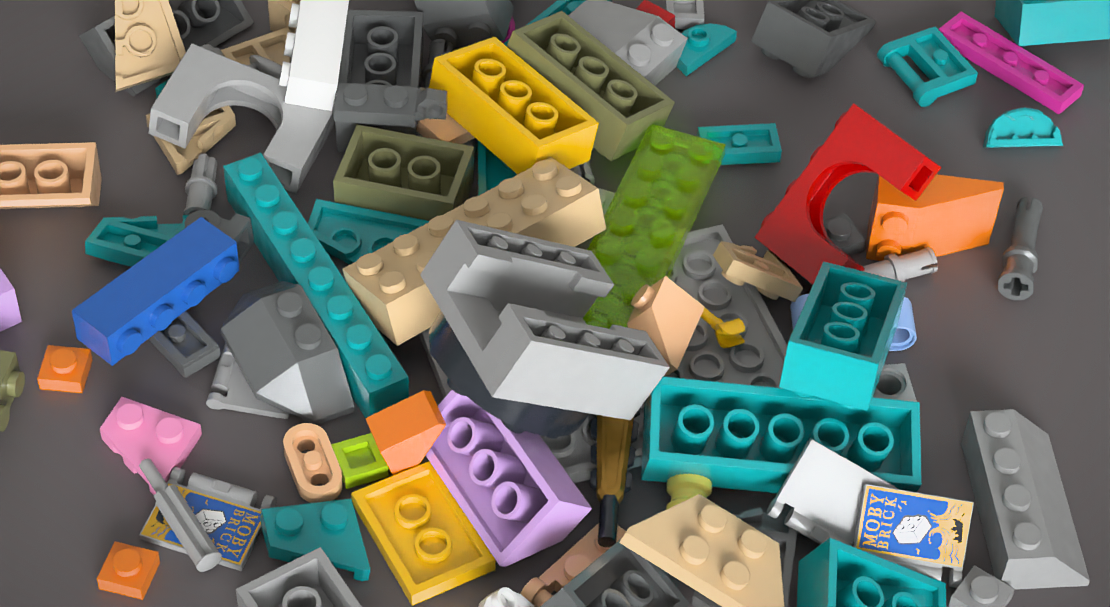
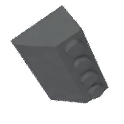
M168 0L186 52L191 44L199 47L209 44L216 47L254 24L241 0ZM115 15L78 36L98 69L115 82ZM165 77L124 90L130 95L135 96Z

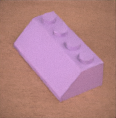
M453 390L438 405L446 426L427 452L426 457L499 566L507 567L563 541L590 512L591 506L540 435L527 431L521 434L512 432L504 426L500 419L483 410L467 396H461Z

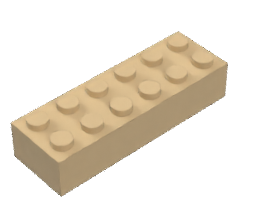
M550 157L535 163L531 168L513 178L503 180L498 186L485 193L466 200L464 204L444 215L432 218L429 223L408 234L397 237L393 242L375 252L361 256L356 262L342 270L346 283L375 327L398 346L429 329L441 312L420 274L456 220L576 247L606 230L599 188Z

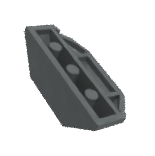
M280 281L243 294L222 325L221 335L255 397L286 413L302 417L306 423L316 425L354 412L355 406L338 348L302 286Z

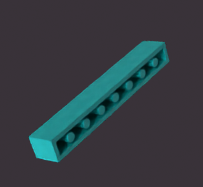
M260 152L224 165L228 202L235 213L251 219L254 243L278 281L302 286L338 348L351 396L364 417L367 418L408 398V375L262 153Z

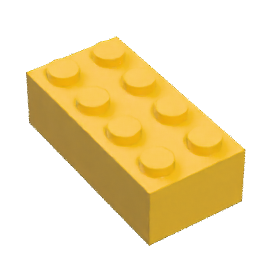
M496 37L434 58L429 88L447 91V114L517 175L531 168L535 163L550 157L568 169L590 160L599 122Z

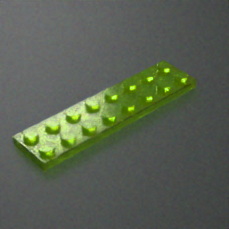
M654 124L648 127L604 215L606 230L595 235L587 249L593 252L614 283V286L605 298L597 297L583 317L586 324L610 329L612 324L628 327L627 322L634 309L631 302L638 290L645 284L652 286L663 277H669L725 156L726 144Z

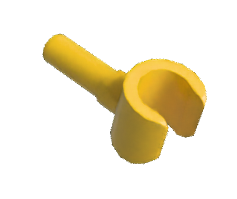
M704 308L701 318L715 330L716 339L720 347L730 348L745 343V340L740 335L741 332L745 331V325L740 318L723 322L722 319L717 318L708 309Z

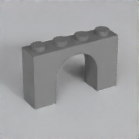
M191 44L151 107L148 134L186 148L202 120L210 112L228 105L245 106L255 109L268 117L277 130L263 156L285 190L297 194L333 129L334 104L332 111L284 103L287 86L279 85L280 79L260 72L251 66L221 56L212 50Z

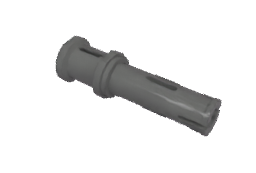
M1028 197L1021 198L1017 202L1011 245L1003 252L1004 272L998 278V291L1002 296L1011 300L1027 299L1034 292V278L1032 275L1038 268V255L1035 252L1040 217L1043 211V204L1037 198H1032L1030 210H1027Z

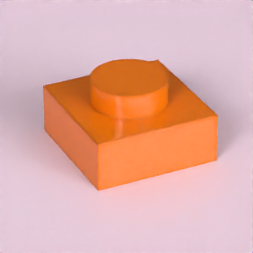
M48 345L37 377L39 389L83 393L93 361L91 349Z
M115 541L97 577L99 589L143 600L160 564L159 552Z

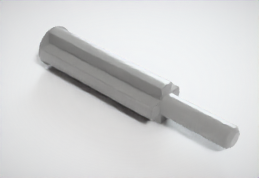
M151 459L142 460L139 467L156 492L154 495L155 504L195 564L196 569L200 572H205L214 568L220 562L222 555L175 485H167Z

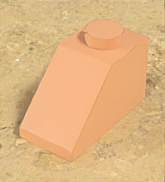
M665 276L652 286L645 284L638 290L632 299L631 305L634 306V309L627 322L628 328L647 332L670 367L664 377L678 369L705 308Z

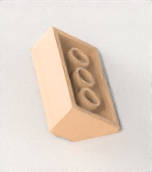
M96 142L0 145V209L99 206L102 177Z

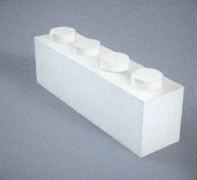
M300 0V4L292 3L288 26L294 27L296 30L295 33H287L284 56L291 57V63L283 61L279 85L287 86L284 103L332 111L338 85L349 0Z

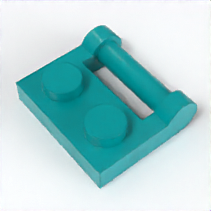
M936 26L888 42L877 53V58L886 67H891L911 89L913 98L920 107H927L940 96L976 83L978 72ZM908 55L930 81L924 82L903 57Z

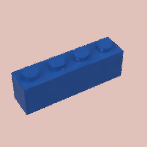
M200 217L72 310L77 339L113 366L126 355L134 353L143 342L158 331L166 329L190 307L198 305L206 295L222 283L230 281L240 271L237 242L203 217Z

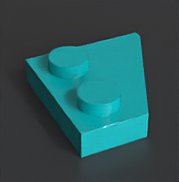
M182 215L183 222L176 224H157V216H140L134 219L125 217L103 218L85 240V252L90 256L132 267L185 229L184 222L189 215Z
M352 498L261 509L260 522L270 558L291 562L321 547L334 567L355 572L353 578L355 580H369L371 569Z

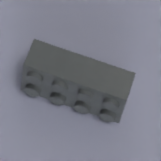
M348 10L339 83L421 87L424 49L423 12ZM335 121L337 152L346 151L357 124L418 136V121H415V126L341 123Z

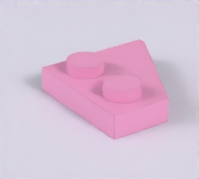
M125 397L120 398L100 427L102 440L114 453H118L123 457L124 464L134 474L138 472L149 484L150 492L153 495L156 492L139 467L141 461L151 459L167 483L173 468L182 467L202 436L200 424Z

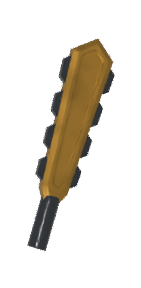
M641 407L631 420L597 415L596 418L591 420V438L597 441L596 444L591 446V463L597 466V468L591 471L590 487L596 490V497L600 502L598 544L603 547H612L616 544L618 507L623 500L624 493L631 490L633 474L627 469L634 466L636 449L630 444L637 441L639 423L634 418L640 415Z

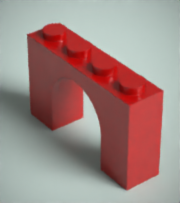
M853 103L850 109L838 118L835 129L824 144L816 148L812 153L810 163L801 175L789 184L784 198L776 209L764 218L761 223V229L754 238L811 284H814L823 261L864 271L865 268L837 247L825 231L823 211L826 200L833 188L850 175L870 172L880 175L898 190L917 201L941 169V166Z

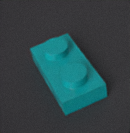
M776 123L698 127L697 142L702 166L776 163L781 161L782 149Z

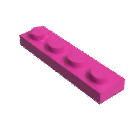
M959 12L938 29L963 57L1057 114L1062 113L1082 94L1084 84L963 12Z

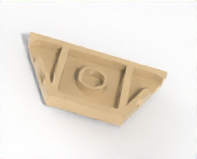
M700 494L629 527L619 542L722 607H784L779 543Z

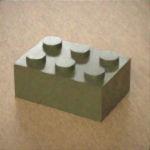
M357 124L333 180L334 202L430 221L432 218L444 215L464 204L468 199L474 182V147Z

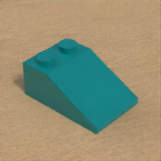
M829 538L798 563L797 607H946V583Z

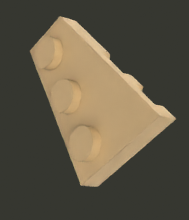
M115 0V92L172 75L185 55L186 50L169 1Z

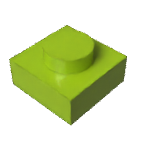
M372 433L331 444L341 468L342 481L346 489L389 476L388 466L378 449Z

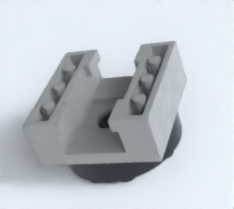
M456 220L420 274L441 309L429 330V352L448 377V386L455 393L467 396L483 410L500 419L504 426L512 432L521 434L527 431L551 439H557L578 430L589 414L631 420L670 368L646 331L613 324L610 329L585 323L583 317L597 297L605 298L614 286V283L590 250Z

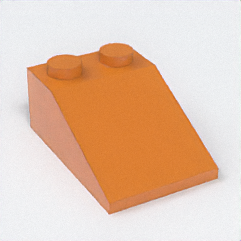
M936 174L917 201H915L878 175L868 221L866 259L883 261L884 257L889 254L895 253L897 256L923 250L926 247H931L936 257L988 245L1004 190V182Z

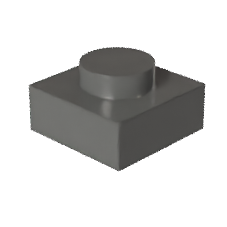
M846 213L823 220L828 237L849 256L864 251L866 239Z

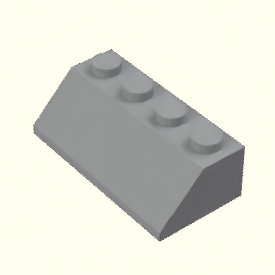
M1014 409L970 411L961 446L994 577L1015 590L1088 586L1090 582L1049 435Z

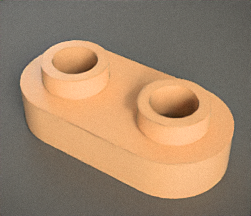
M302 423L290 428L283 439L284 455L299 495L310 503L333 501L342 490V471L327 433L323 428L312 423ZM304 450H311L306 453H302V451Z

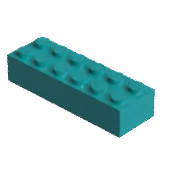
M663 376L644 402L641 480L667 483V480L675 475L696 474L710 479L712 487L778 493L811 438L901 490L917 492L922 485L920 402L873 397L870 407L866 411L859 408H843L836 402L817 397H801L794 394L791 390L783 388Z

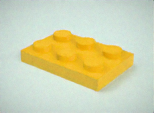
M430 461L351 493L354 508L412 606L496 569L495 558Z

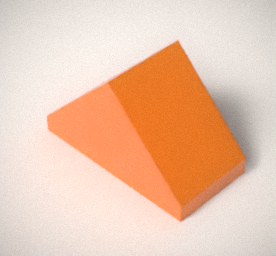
M426 390L365 418L378 449L392 475L418 466L446 426V422L431 391Z

